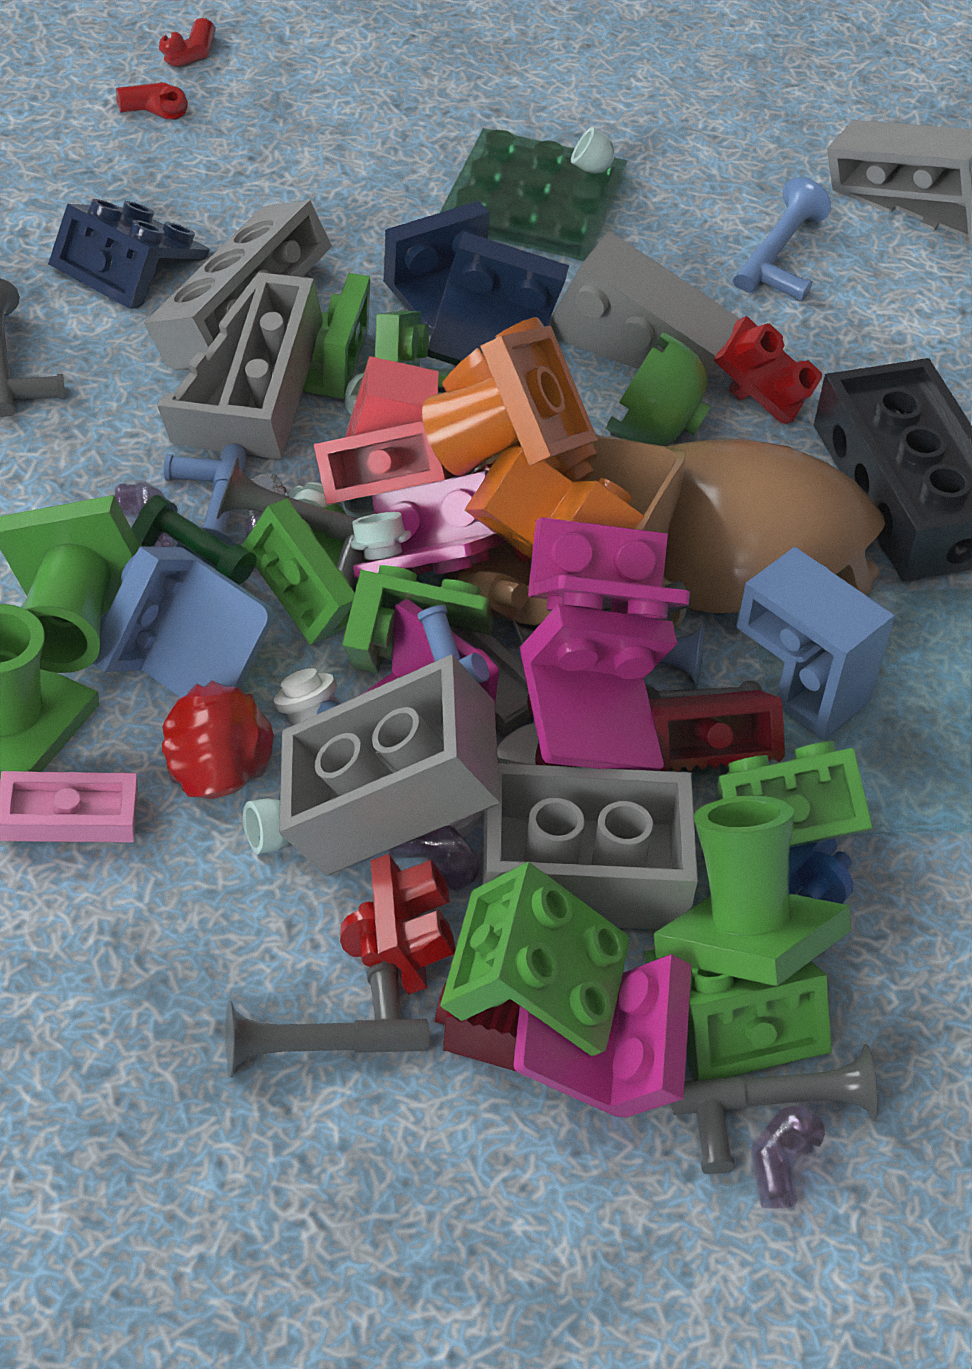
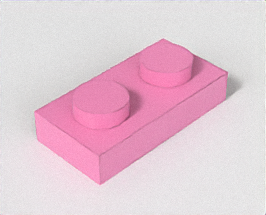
M1 771L0 841L134 842L138 799L137 773Z

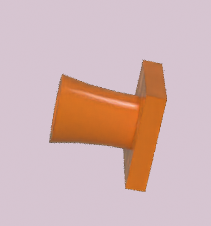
M551 325L503 335L481 345V350L493 378L461 389L431 395L425 399L422 407L423 426L428 442L441 464L456 476L468 474L490 457L517 442H520L530 466L579 449L598 440Z

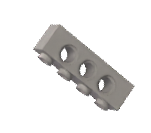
M311 200L261 207L144 322L167 367L174 370L189 368L188 364L198 351L205 353L220 333L218 324L258 272L303 277L326 254L332 245Z

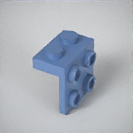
M139 547L137 553L127 562L121 576L122 585L110 610L101 618L100 652L92 664L104 672L142 670L179 697L187 695L196 684L206 686L212 680L227 687L235 686L240 689L273 623L274 612L272 608L182 547Z

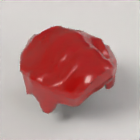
M213 680L206 686L196 684L187 695L179 698L162 726L164 735L162 753L165 756L170 779L173 783H179L188 797L216 799L237 792L247 784L250 778H259L264 775L272 755L274 738L272 725L256 705L253 695L245 694L235 686L227 687Z

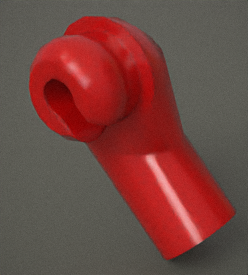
M200 18L194 21L189 38L186 40L178 32H171L170 38L164 35L160 39L158 46L160 52L165 55L164 61L170 66L182 67L205 59L210 53L216 33L215 25L206 18Z
M164 82L116 88V100L120 113L146 110L166 120H175L183 116L188 108V101L184 91L177 86H171Z

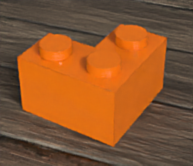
M522 447L506 448L501 451L464 509L465 512L497 533V535L530 559H532L536 520L541 517L636 529L644 517L629 505L632 500L631 495L617 484L600 478L599 481L584 482L577 480L572 482L557 471L560 462L555 457L529 466Z

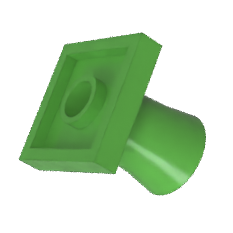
M114 495L0 516V550L27 596L21 608L34 614L44 629V644L41 657V669L55 673L80 671L90 666L99 655L101 617L110 610L122 585L121 576L125 565L141 547Z
M0 604V778L1 771L42 772L99 706L98 691L61 674L41 669L44 644L43 626L39 619L30 611L10 604Z
M738 796L708 803L695 812L694 821L704 853L711 896L654 933L656 960L672 954L692 964L693 968L778 986L851 932L850 905L789 894L790 843L794 819V808L791 804L772 797Z

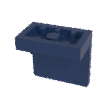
M92 199L90 205L67 203L48 265L129 309H138L145 302L159 258L205 260L210 249L193 240L195 233L192 230L175 223L165 222L162 224L154 220L155 212L144 205L124 201L123 207H119L104 200Z
M480 201L385 229L383 282L408 311L421 312V324L428 325L430 337L463 231L488 239L490 212Z
M463 231L429 341L427 356L457 366L477 348L483 354L481 345L496 339V335L523 320L537 317L544 327L549 326L551 315L566 281L569 265Z

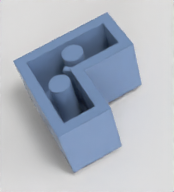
M793 547L745 583L736 628L785 662L777 697L781 698L783 711L824 740L871 702L895 615L831 572L827 567L818 563L798 548Z

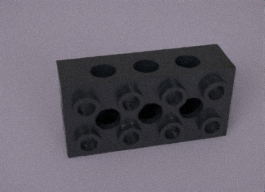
M930 358L825 374L814 427L837 468L855 481L884 515L885 525L877 538L902 582L972 570V425Z

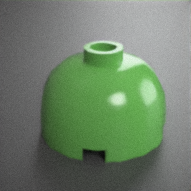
M662 332L657 346L664 349V351L661 352L652 347L619 402L628 408L622 422L611 416L605 428L622 439L661 446L670 445L684 430L694 436L711 408L709 404L702 401L709 382L706 367L699 356L683 342L666 332Z

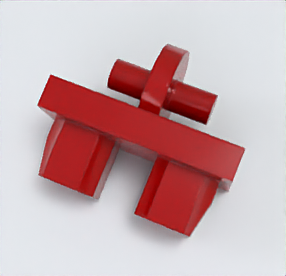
M745 316L736 321L729 340L716 354L713 361L733 379L729 392L738 400L745 399L750 395L777 421L789 424L794 421L805 400L812 396L822 379V372L809 360L795 362L783 350L785 346L783 335L770 323L757 326L748 316Z
M386 854L370 860L374 903L364 902L360 904L357 911L351 913L342 921L339 931L340 943L343 950L350 956L361 957L362 963L365 966L372 967L382 963V961L396 965L402 972L403 988L410 995L428 988L427 965L455 954L454 935L441 911L437 910L420 917L421 913L450 903L448 884L432 860L401 871L391 855Z

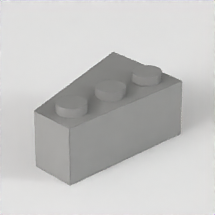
M853 120L827 148L833 191L890 214L896 209L921 219L919 226L931 231L941 227L965 237L963 244L972 247V129Z
M608 230L580 266L554 311L549 326L551 325L556 339L637 369L640 368L652 347L661 352L664 351V349L657 346L662 332H666L683 342L699 356L706 367L707 377H709L717 365L713 359L729 340L733 326L740 318Z
M258 272L218 324L220 333L205 353L198 351L188 364L190 373L174 394L167 392L158 403L157 407L171 443L222 452L223 448L228 444H238L245 448L249 456L282 460L314 354L317 335L323 324L313 278Z

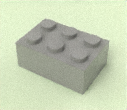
M453 654L282 730L279 833L325 876L500 803L495 703Z
M498 763L500 803L485 809L483 812L482 885L529 861L617 928L661 929L692 908L698 878L691 773Z

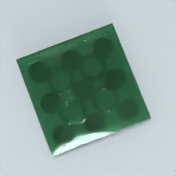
M483 128L440 212L480 201L490 212L488 239L585 261L596 245L626 175L628 160L614 157L612 165L607 170L592 174L571 163V157L575 148L562 146L555 141H540L514 135L506 130Z

